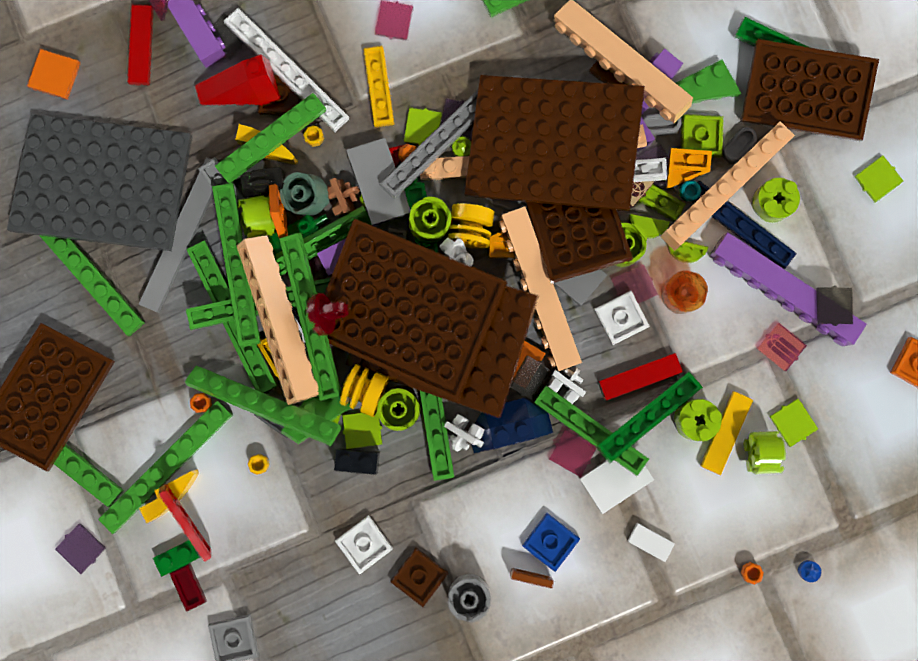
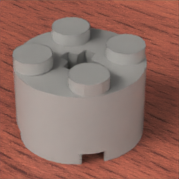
M465 574L456 578L448 592V605L452 614L456 618L467 622L478 621L487 614L491 597L486 582L475 574ZM466 595H473V601L466 599Z

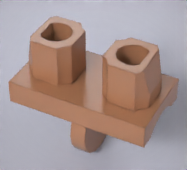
M333 178L329 180L331 184L327 187L329 199L337 197L339 203L332 206L335 216H342L356 210L354 202L358 201L356 194L360 192L359 187H352L350 182L344 183L343 179L337 180Z

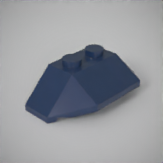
M525 398L506 402L500 418L481 412L475 424L485 429L480 439L484 443L482 447L472 444L474 453L551 434L553 429L549 414Z

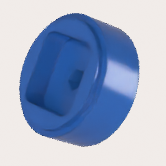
M805 560L798 567L799 576L807 582H816L821 577V568L814 561Z

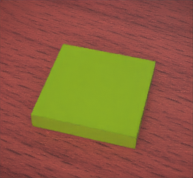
M683 114L681 149L712 151V157L720 158L722 156L724 116Z

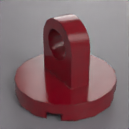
M322 293L313 294L312 298H309L307 302L308 319L310 322H313L315 327L312 328L318 335H329L334 331L336 319L348 316V305L341 302L331 303L329 298Z

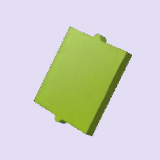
M409 108L404 143L417 144L418 146L422 144L440 126L442 113L428 111L427 108L424 110Z
M881 156L854 176L863 187L862 190L866 191L874 202H877L904 182L895 171V166H891L884 156Z
M799 399L786 406H781L779 411L769 416L789 447H792L801 440H806L807 436L818 430V427Z
M377 412L374 417L363 413L343 415L344 430L342 433L345 434L346 449L382 445L381 429L383 427L380 425Z

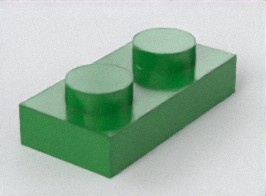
M190 540L154 557L153 560L160 576L163 577L199 559L201 556Z

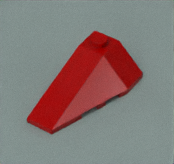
M262 54L243 60L195 85L200 105H265L281 99L270 61Z

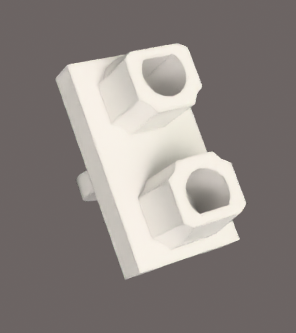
M446 238L440 245L445 256L469 266L473 265L472 255L467 253L461 239L458 238L454 242L450 238Z
M568 368L565 369L563 373L568 375L569 378H566L556 370L552 372V378L549 381L548 387L557 393L560 387L565 385L569 390L563 398L571 404L586 393V391L573 383V381L579 384L583 382L584 379L578 376L580 369L576 368L574 371Z
M460 414L456 415L452 423L447 421L444 427L458 435L457 437L454 435L450 437V441L453 442L452 449L455 451H460L462 448L467 450L469 444L466 443V440L473 445L476 444L482 447L484 442L480 439L485 429L473 423L469 431H465L464 429L469 420Z

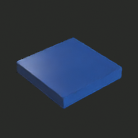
M546 513L522 544V547L556 572L580 538L550 514Z

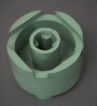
M299 172L292 173L285 178L283 189L280 190V199L283 206L295 214L315 215L321 212L329 203L327 186L321 177Z

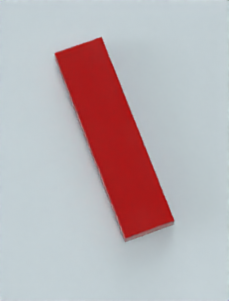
M131 5L128 83L130 85H150L154 10L151 5Z
M676 353L600 380L598 383L606 401L677 375L683 371Z
M168 484L161 486L158 495L203 561L206 562L211 559L212 549Z

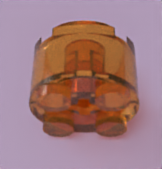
M680 271L669 277L661 288L662 301L675 314H687L699 309L705 303L708 286L700 274L691 271ZM686 290L687 293L683 296L681 292Z

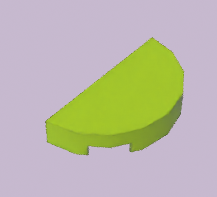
M633 214L629 215V223L640 226L645 232L647 239H654L662 235L670 224V221Z
M685 241L674 251L667 244L670 254L682 263L698 261L706 254L709 248Z

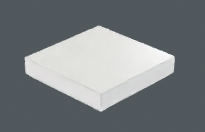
M632 291L594 309L612 345L650 327Z
M369 515L335 540L359 575L393 550L391 544Z

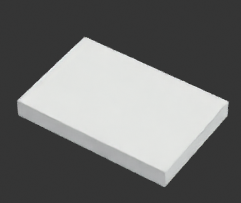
M606 460L580 477L579 480L600 512L604 514L654 481V478L646 466H644L638 476H635L616 461H612L609 464Z

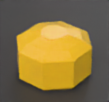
M315 125L307 127L303 133L305 142L312 147L321 145L324 140L322 129Z
M262 454L252 456L248 462L250 472L257 475L267 472L270 465L267 456Z

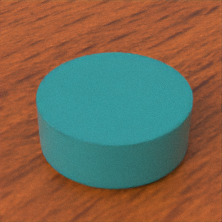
M692 180L684 182L679 189L680 197L687 202L696 200L701 194L700 185Z

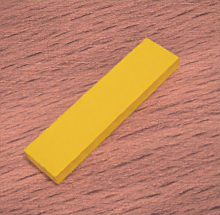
M384 47L363 48L374 127L394 125Z
M732 391L722 414L721 427L712 438L700 465L701 467L718 475L722 474L753 399Z

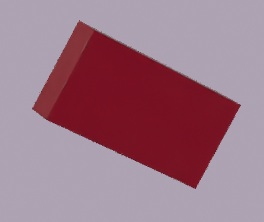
M191 563L169 573L186 612L207 602Z

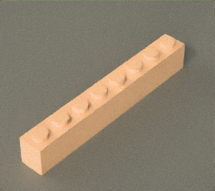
M569 0L554 15L555 28L561 34L565 33L574 45L581 46L590 58L594 57L599 61L603 69L610 70L619 82H624L627 85L645 86L643 98L645 103L651 108H656L665 120L675 123L691 107L693 100L691 95L574 0Z
M780 121L660 237L675 251L795 135Z
M526 207L501 215L499 226L502 233L506 232L508 237L506 245L509 252L513 251L515 259L513 264L516 272L520 271L522 279H520L522 289L539 296L534 310L536 314L534 322L537 329H541L544 336L541 337L544 349L548 348L550 356L548 361L551 368L561 371L582 363L554 284L550 283L541 249Z
M267 235L244 239L237 245V249L287 404L290 405L319 395L318 384L312 375V366L307 359L305 344L298 332L299 326L294 319L292 305L285 292L286 286L281 279L279 265L273 255V246L269 242Z

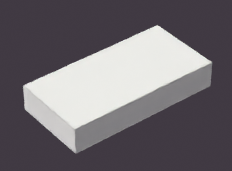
M636 523L627 540L629 543L666 562L675 543Z

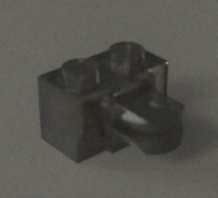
M264 168L243 173L240 176L243 197L245 199L257 196L268 197L269 185L276 184L280 192L283 189V182L285 180V173L282 168Z

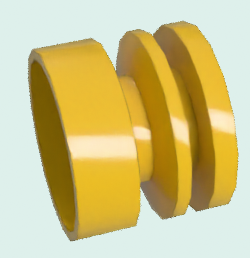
M454 204L452 206L451 220L459 225H451L449 227V231L452 233L448 234V238L454 242L458 238L461 239L465 248L489 247L490 240L486 238L491 237V232L483 229V227H491L493 225L495 211L479 205Z
M356 364L344 382L340 405L346 406L351 398L350 409H354L358 402H361L360 412L374 417L377 412L378 402L385 394L389 376L376 372L372 379H368L369 369L365 368L360 375L361 365Z

